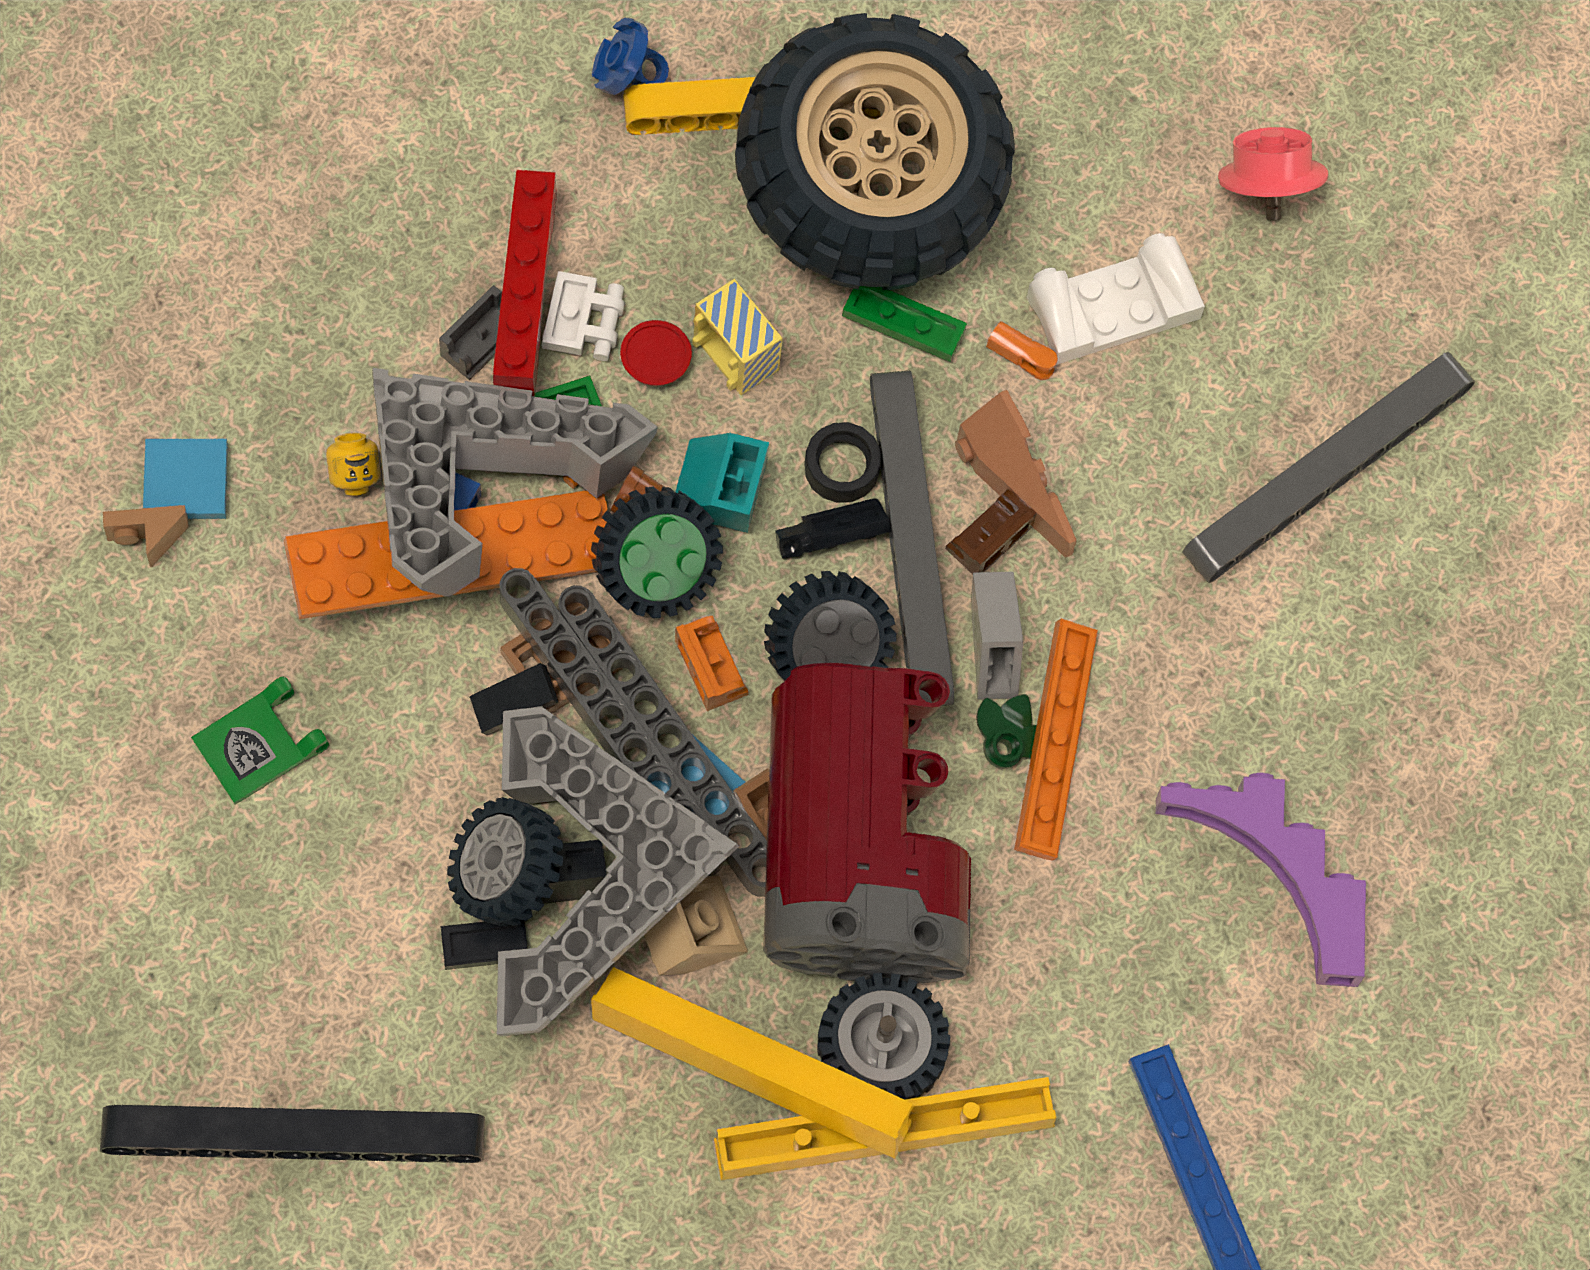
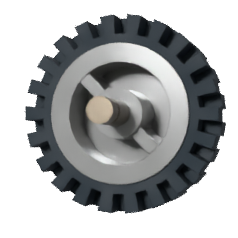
M873 973L872 979L865 980L864 976L855 979L853 985L849 986L846 984L840 988L839 994L836 997L833 995L828 1002L826 1011L823 1012L817 1037V1053L821 1058V1062L904 1100L918 1098L924 1092L928 1093L933 1088L935 1081L939 1079L949 1054V1023L947 1017L943 1018V1007L939 1001L933 1002L931 999L932 993L926 987L921 991L917 988L918 982L909 978L907 983L899 980L901 976L899 974H891L890 978H882V973Z

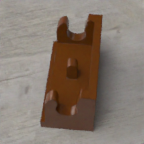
M1006 490L970 526L949 542L945 549L972 575L973 573L985 572L1033 527L1037 513L1032 508H1029L1013 492Z

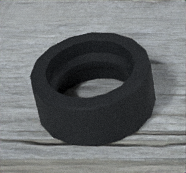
M849 422L832 423L821 428L810 439L804 461L805 477L811 488L824 499L836 503L856 501L865 497L875 487L881 468L880 447L874 436L863 427ZM834 443H848L858 447L866 458L864 474L851 482H838L829 479L820 469L819 458L822 451Z

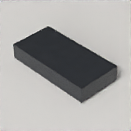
M542 663L469 696L481 733L485 735H490L503 729V711L541 706L546 709L559 703L547 666Z
M521 919L519 925H508L507 927L485 921L440 926L445 970L498 964V952L528 949L525 921Z

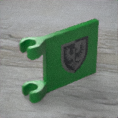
M284 676L277 678L261 693L191 737L235 805L305 760L315 757L329 748V742L320 729L311 731L295 744L272 710V707L282 704L295 694L292 685Z

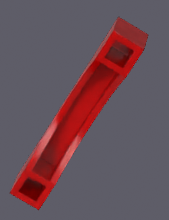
M516 169L493 367V385L531 390L532 396L535 397L546 269L557 202L556 172Z

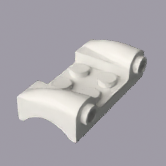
M1163 233L1154 234L1144 240V246L1140 248L1137 257L1069 279L1065 271H1056L1055 268H1047L1035 274L1034 281L1029 285L1027 300L1040 319L1049 348L1057 354L1058 361L1056 365L1201 319L1205 306L1175 237H1165Z

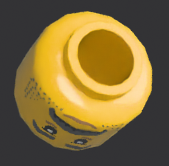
M346 433L337 436L334 439L335 443L331 444L326 450L330 483L336 488L344 489L346 495L367 493L369 486L375 484L381 478L377 444L367 439L363 433Z

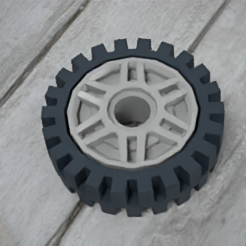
M502 797L496 798V802L489 800L483 803L484 809L477 808L472 812L474 821L466 819L461 825L465 833L464 835L457 833L453 842L459 844L457 850H450L449 859L455 861V863L447 866V875L454 878L448 882L449 890L455 893L452 898L456 904L460 905L459 908L463 912L482 921L507 927L508 925H519L520 919L527 921L532 918V910L539 912L544 906L541 898L551 897L554 890L549 887L551 881L558 883L560 874L554 872V869L563 864V857L556 854V852L563 850V841L557 838L561 834L559 827L553 824L555 822L554 819L546 814V812L528 803Z

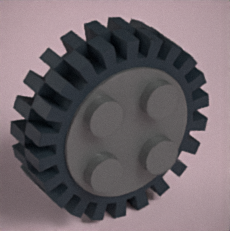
M821 571V578L818 579L813 573L804 576L807 584L801 586L795 581L789 586L793 591L789 597L783 593L779 595L776 599L781 604L779 610L771 607L768 616L773 620L772 625L765 624L764 633L769 637V640L764 641L765 650L770 654V657H768L770 664L784 681L791 675V670L802 665L845 663L888 668L883 662L884 658L893 659L895 650L889 643L896 642L897 633L891 628V626L895 625L894 618L887 611L889 607L885 601L869 585L856 576L851 578L847 573L840 571L835 576L831 571Z

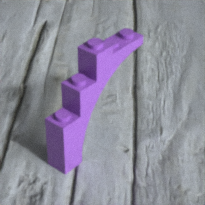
M1253 773L1249 777H1243L1238 787V792L1232 791L1231 787L1224 785H1214L1208 787V789L1191 788L1192 786L1188 783L1173 782L1167 784V786H1161L1156 797L1155 814L1188 819L1220 831L1249 849L1280 880L1290 893L1305 922L1314 954L1316 984L1358 987L1365 977L1366 880H1355L1353 875L1346 873L1331 874L1329 878L1324 877L1325 830L1314 829V826L1308 823H1293L1289 827H1284L1285 779H1274V776L1268 773Z

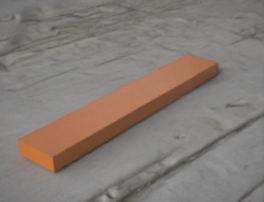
M1062 618L1055 622L1014 847L1016 851L1051 861L1058 857L1098 631Z

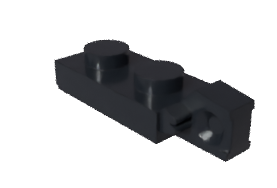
M877 498L801 516V523L775 530L777 548L782 558L799 557L803 553H811L821 549H832L841 544L861 539H871L877 535L891 532L890 520Z

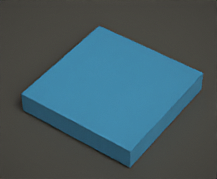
M145 439L143 508L185 505L188 519H226L227 439Z

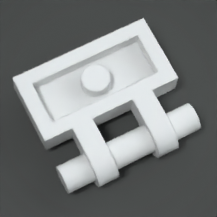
M558 271L543 335L542 348L581 356L584 342H590L595 345L593 358L599 361H608L610 350L615 348L618 334L615 332L617 319L622 316L625 302L622 300L624 287L620 284L612 283L608 286L607 295L595 293L597 278ZM591 310L602 313L600 327L588 325Z

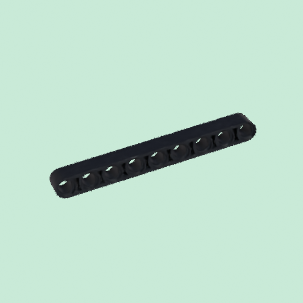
M108 1105L102 1109L100 1152L109 1155L478 1163L484 1160L485 1117L480 1114L463 1112Z

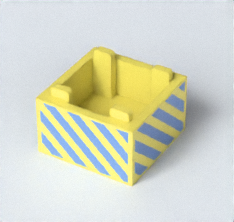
M735 279L696 303L692 344L696 348L701 345L728 379L726 386L730 391L735 388L740 395H743L779 371L782 337Z

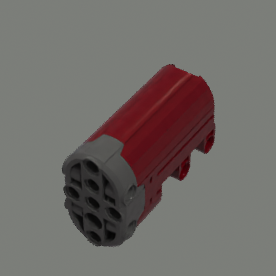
M814 663L795 667L791 670V675L776 687L772 693L763 952L777 966L807 975H828L848 981H855L856 978L864 976L865 980L872 979L873 973H882V978H890L891 974L901 975L899 980L907 983L909 978L918 983H930L962 978L966 975V968L970 964L971 857L967 850L953 840L934 835L907 832V816L917 808L920 798L930 796L948 777V765L938 753L908 748V739L921 726L922 719H927L935 714L949 698V685L940 674L907 668L869 667L845 663ZM919 690L928 693L932 703L922 699ZM917 769L924 770L928 774L930 783L920 778Z

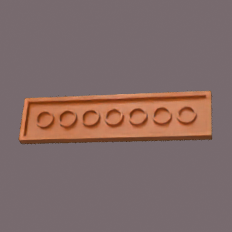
M579 491L455 510L454 521L482 543L479 578L453 595L500 588L502 576L514 568L528 570L538 582L596 573L597 571L593 568L592 559H596V555L591 551L592 542L598 543L599 538L594 534L597 525L604 528L607 523L602 518L608 510L605 495L602 494L595 498L588 491ZM388 521L285 536L284 546L299 619L444 597L419 589L392 566Z

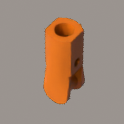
M1002 321L997 324L986 345L987 348L1019 365L1039 380L1049 379L1053 375L1054 367L1058 361L1055 351L1036 341H1032L1031 338Z

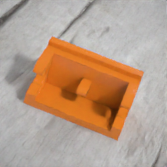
M713 616L703 617L675 628V642L707 711L748 695V689L743 683Z

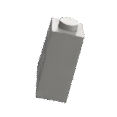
M1014 572L973 573L971 611L977 699H1010L1018 696L1023 650V635Z

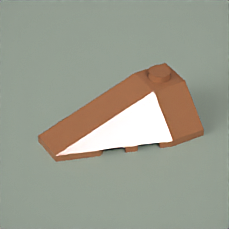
M1004 390L960 424L957 441H955L957 453L964 463L970 462L974 472L999 496L1006 490H1010L1029 508H1032L1037 513L1033 528L1066 558L1073 555L1077 542L1058 496L1054 492L1047 493L1045 489L1047 487V479L1044 473L1046 471L1041 458L1035 459L1031 457L1026 438L1031 436L1009 392Z

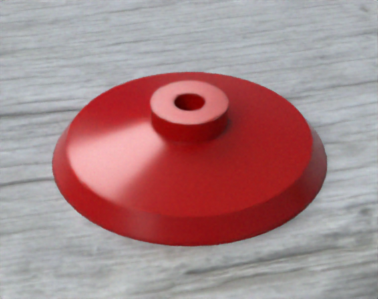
M650 320L634 326L625 335L620 348V356L625 370L637 381L648 385H665L677 380L686 372L691 362L692 348L688 337L679 327L662 320Z

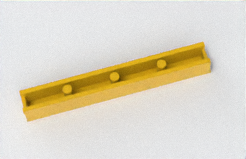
M615 967L612 968L597 994H594L591 998L593 1020L894 1159L898 1155V1148L912 1125V1119H909L908 1116L913 1109V1103Z
M1049 1077L905 1099L913 1103V1109L908 1116L909 1119H912V1125L898 1148V1152L1055 1127L1054 1123L1057 1117L1055 1110H1053L1049 1090ZM803 1116L717 1129L716 1138H714L721 1180L883 1155V1153Z

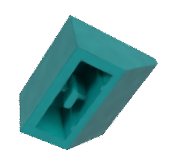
M734 433L690 439L675 492L681 491L696 501L710 514L715 521L713 522L714 525L748 533L768 460L769 442Z

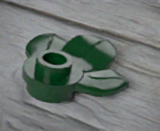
M1022 694L1010 698L1001 707L993 700L985 698L978 708L976 721L980 732L985 738L983 752L986 759L993 766L1002 769L1016 765L1021 758L1031 759L1037 725H1032V711L1028 695ZM998 742L1006 746V755L1000 754L997 750Z

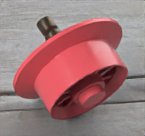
M1284 127L1253 129L1236 136L1233 140L1234 162L1224 166L1218 173V181L1225 189L1242 195L1266 197V219L1270 221L1281 219V197L1312 191L1322 186L1328 179L1327 168L1323 164L1312 160L1311 136L1301 130Z

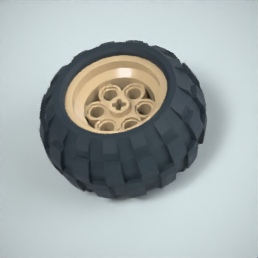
M867 13L836 17L833 23L818 28H808L786 42L783 49L769 63L764 64L749 89L738 122L735 149L737 179L742 185L747 199L746 207L754 222L764 235H769L781 248L780 253L803 271L808 268L830 278L829 283L842 287L858 289L859 286L882 287V290L902 289L915 286L918 281L934 275H942L954 268L986 237L1004 206L1012 182V161L1015 153L1012 124L1006 117L1001 100L1003 96L997 84L986 69L981 71L967 56L969 50L958 40L946 32L941 37L932 31L920 27V20L907 16L892 14L890 19L867 18ZM862 109L879 110L881 117L870 119L863 114ZM902 122L907 123L916 132V135L906 136L899 131L898 124ZM841 127L847 131L849 138L842 141L836 140L831 136L829 129ZM873 139L878 140L880 146H884L882 153H876L875 147L870 146ZM909 160L914 161L919 165L921 172L915 175L908 174L904 171L902 163ZM838 165L847 166L852 171L853 177L841 179L835 175L833 168ZM874 182H881L886 185L889 194L877 196L870 190L869 185Z

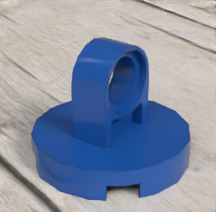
M626 17L616 22L612 28L618 30V32L611 41L604 38L594 60L592 77L599 80L595 87L605 93L616 95L623 91L630 83L633 85L664 83L668 77V63L661 54L647 47L648 30L645 25ZM645 60H650L656 68V76L652 81L646 79L642 73V64Z

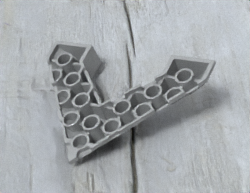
M372 368L392 566L419 589L446 597L452 596L479 578L482 543L454 521L455 469L569 476L591 495L598 498L625 480L632 467L656 435L658 427L628 404L613 402V408L588 405L589 399L557 394L556 400L533 397L531 390L465 381V383L448 381V378L413 374L412 378L408 379L389 376L388 370Z
M542 706L503 711L502 791L513 799L528 804L558 801L617 858L606 869L609 873L592 892L588 890L566 915L568 920L553 937L548 935L538 948L498 952L497 1035L499 1036L539 1033L739 847L737 843L612 757L572 727L565 724Z

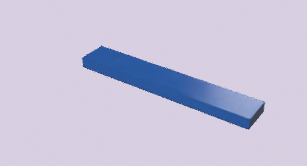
M1169 1044L1130 1058L1128 1062L1213 1270H1261Z

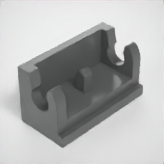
M495 285L439 338L440 356L468 380L495 356L502 291Z

